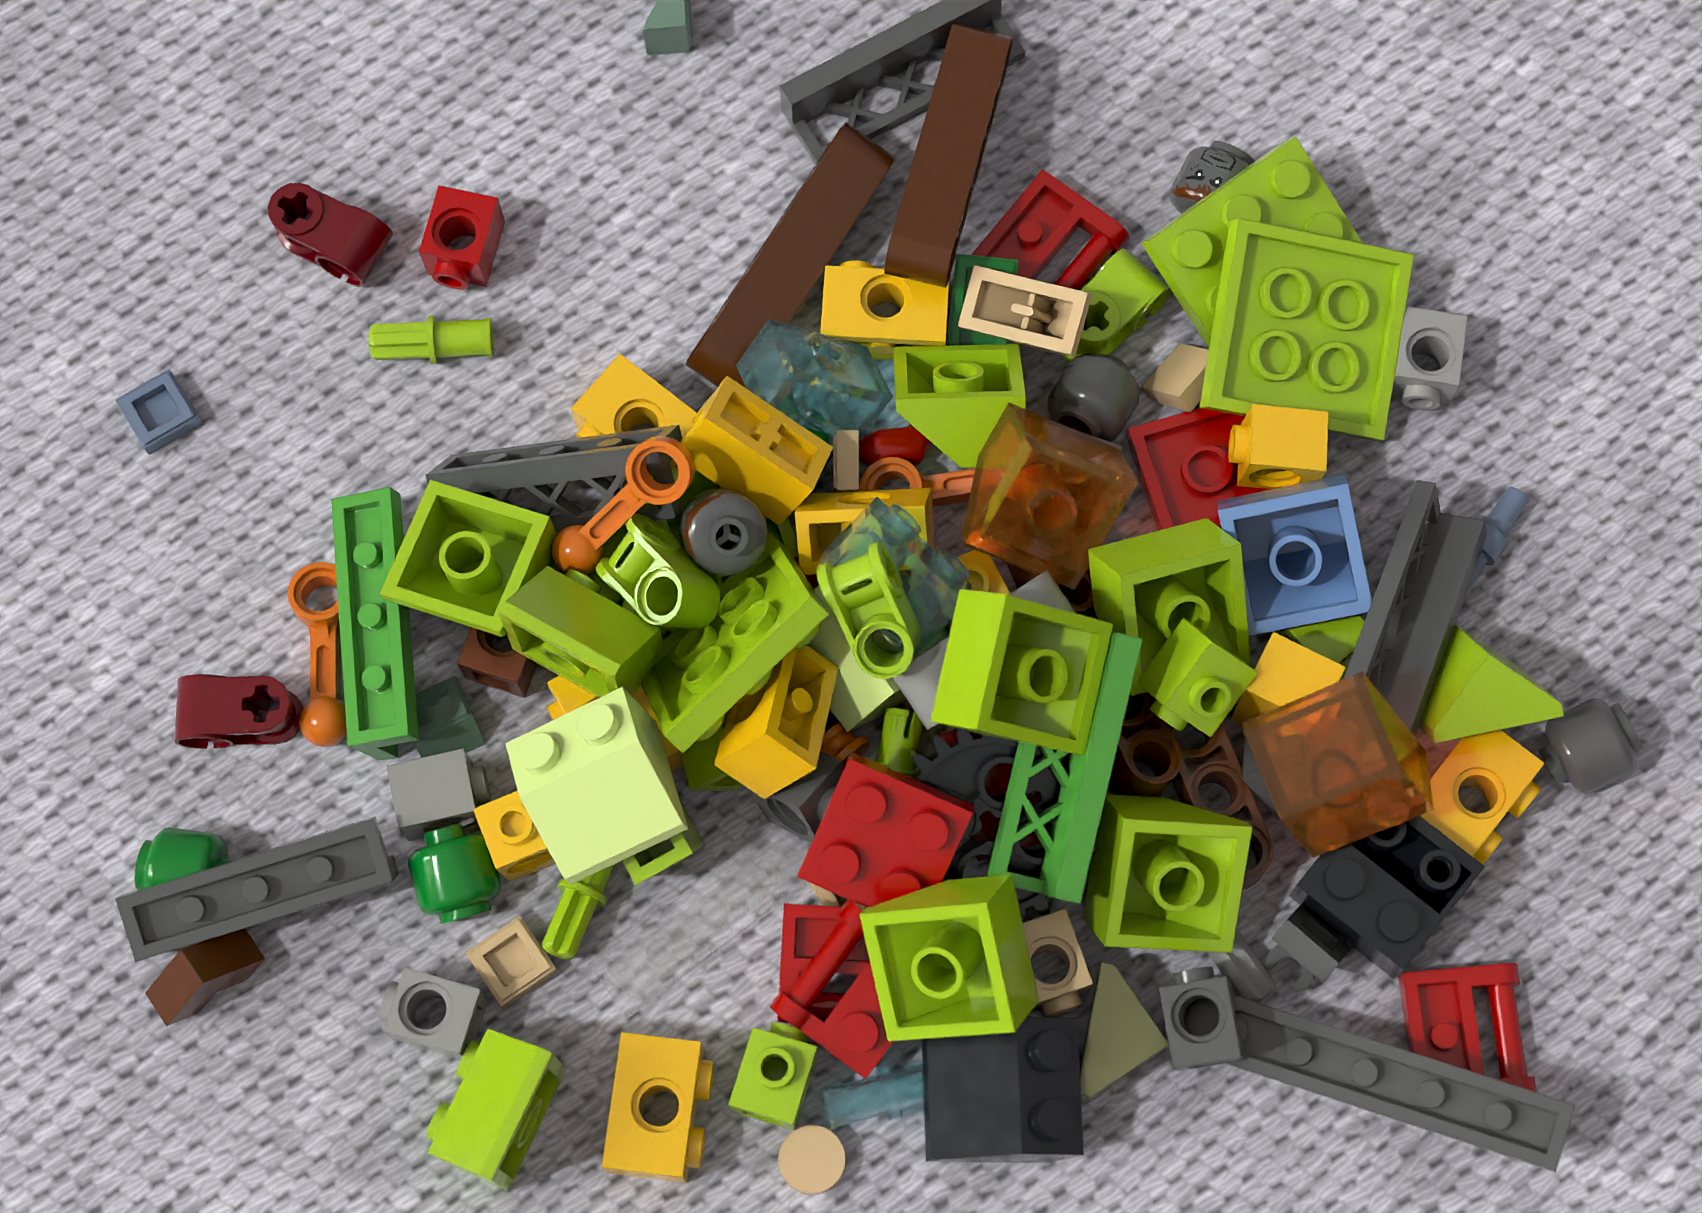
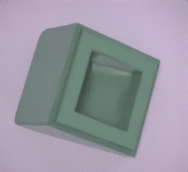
M658 0L643 27L647 55L689 53L690 50H693L690 0Z
M456 676L415 694L419 740L413 741L421 758L463 748L468 753L486 745L483 734Z

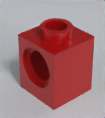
M438 185L419 249V254L427 274L432 275L435 282L445 287L459 290L468 288L469 284L487 287L505 224V218L498 197ZM472 236L475 238L472 244L464 249L453 250L448 248L450 242L457 237Z

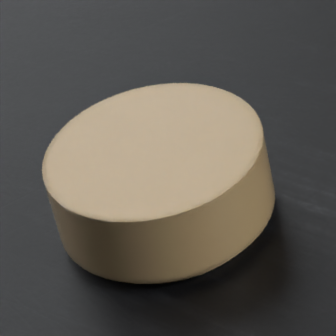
M807 1125L795 1129L784 1139L779 1150L778 1163L784 1180L791 1188L802 1194L818 1195L831 1190L840 1181L845 1170L846 1157L841 1141L832 1131L822 1126Z

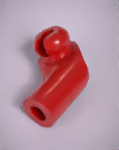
M910 423L908 427L879 429L865 434L860 439L859 458L867 466L887 457L902 458L916 466L922 462L933 443Z

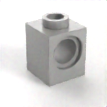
M1410 306L1405 307L1391 397L1401 398L1405 406L1417 410L1437 409L1440 405L1449 406L1460 385L1468 315ZM1417 354L1428 355L1438 363L1440 369L1437 371L1423 370L1415 364L1412 356Z
M464 748L387 765L398 829L408 841L423 838L424 833L460 823L462 828L479 825L473 809L491 802V793L485 768L483 765L473 767L472 761Z
M404 967L400 982L391 981L385 991L379 1018L386 1021L383 1032L393 1040L461 1060L469 1043L476 1039L489 998L480 989ZM438 997L444 999L446 1014L442 1022L431 1029L417 1028L415 1013L418 1006L429 998Z

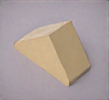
M974 265L958 327L1041 351L1076 356L1092 294Z

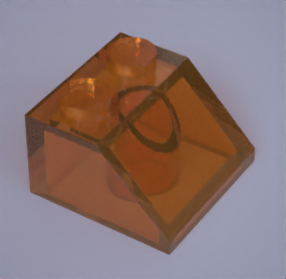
M1008 402L978 455L961 540L967 547L1034 574L1040 575L1048 570L1055 582L1075 590L1089 567L1088 549L1102 545L1139 480L1118 448Z
M1363 672L1243 722V732L1281 821L1313 858L1434 810L1426 750Z

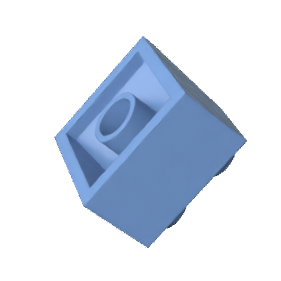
M1345 474L1218 500L1221 529L1240 542L1242 546L1249 636L1367 613L1369 611L1372 599Z

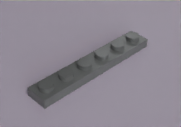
M1234 995L1246 1060L1226 1063L1227 1065L1556 1172L1575 1109L1574 1104ZM1202 998L1191 1002L1184 1012V1025L1191 1035L1206 1036L1215 1030L1220 1018L1219 1009L1215 1002ZM1165 1025L1164 1031H1163V1036L1165 1037V1039H1166L1167 1042H1168V1036H1167L1166 1025Z

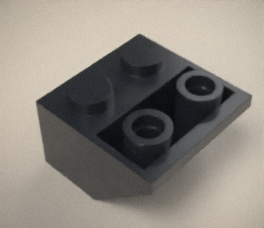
M1378 783L1297 883L1289 897L1298 904L1305 906L1342 939L1394 979L1407 967L1485 866Z

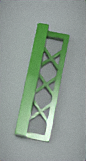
M391 487L331 499L347 743L349 747L377 760L398 758L397 744L419 740L409 607L382 599L380 596V591L404 540L401 494Z
M1111 633L1084 756L1069 753L1064 770L1059 759L1068 753L1038 746L1043 757L1033 762L1037 746L1018 743L987 876L1012 874L1015 888L1080 904L1143 639L1121 633ZM1050 766L1061 785L1058 802L1037 815L1025 795L1028 780L1031 776ZM1022 810L1028 822L1018 827ZM1053 819L1049 836L1043 824ZM1032 831L1035 832L1046 851L1039 879L1007 871L1013 844Z

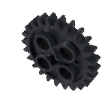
M954 728L956 741L947 744L941 736L933 732L930 734L935 753L928 758L921 752L912 749L909 754L919 769L915 775L904 772L899 773L974 805V811L962 836V841L980 831L983 826L979 816L984 812L990 811L996 818L1001 817L1006 794L991 795L987 793L984 787L985 776L994 765L1000 763L1013 765L1019 742L980 733L971 736L967 730ZM1038 746L1036 747L1033 762L1043 757ZM1064 756L1059 759L1060 763L1064 759ZM1050 766L1042 769L1028 780L1025 795L1027 796L1033 791H1039L1041 794L1040 799L1032 804L1037 815L1058 802L1061 785ZM1022 810L1018 827L1028 822ZM1051 819V820L1049 821L1051 827H1052L1053 819ZM985 832L978 833L959 847L942 882L963 879L964 867L972 857L977 855L992 856L996 837L991 839ZM1018 840L1013 844L1007 871L1039 879L1046 852L1044 847L1037 850H1026L1021 848ZM1095 845L1093 847L1092 853L1096 852L1097 847ZM1015 888L1022 923L1026 922L1025 909L1031 906L1043 916L1050 914L1049 905L1045 898L1047 895Z

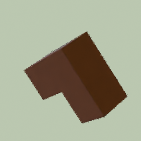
M246 928L230 932L181 949L145 994L165 1025L169 1026L200 1012L216 992L247 980L262 964L265 957Z

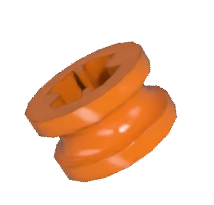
M838 722L823 735L820 751L841 760L845 767L851 752L862 756L869 747L870 741L865 736H854L852 730L846 732L842 724Z

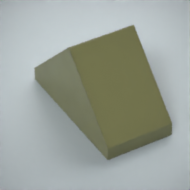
M1103 962L1097 973L1080 1064L1081 1103L1088 1104L1164 1053L1169 1046V1043L1117 967Z

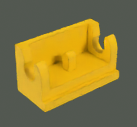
M728 376L723 379L719 387L699 409L692 420L695 423L694 426L680 441L689 451L696 471L722 488L739 491L756 503L764 516L778 525L814 490L833 449L831 445Z

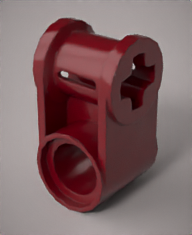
M286 184L275 191L268 203V217L277 230L279 241L286 250L320 266L338 279H341L343 274L348 276L346 282L356 287H363L393 236L390 227L375 215L359 207L342 203L306 184ZM307 214H310V219L308 221L304 218ZM292 219H295L293 225H290L289 222Z
M211 674L181 676L178 678L175 744L187 748L207 749L208 742H213L214 748H228L233 745H276L286 743L300 731L299 717L304 706L295 694L286 689L284 684L270 676L226 677ZM271 699H274L280 704L279 709L268 711L266 722L258 717L259 711L268 710L271 705Z

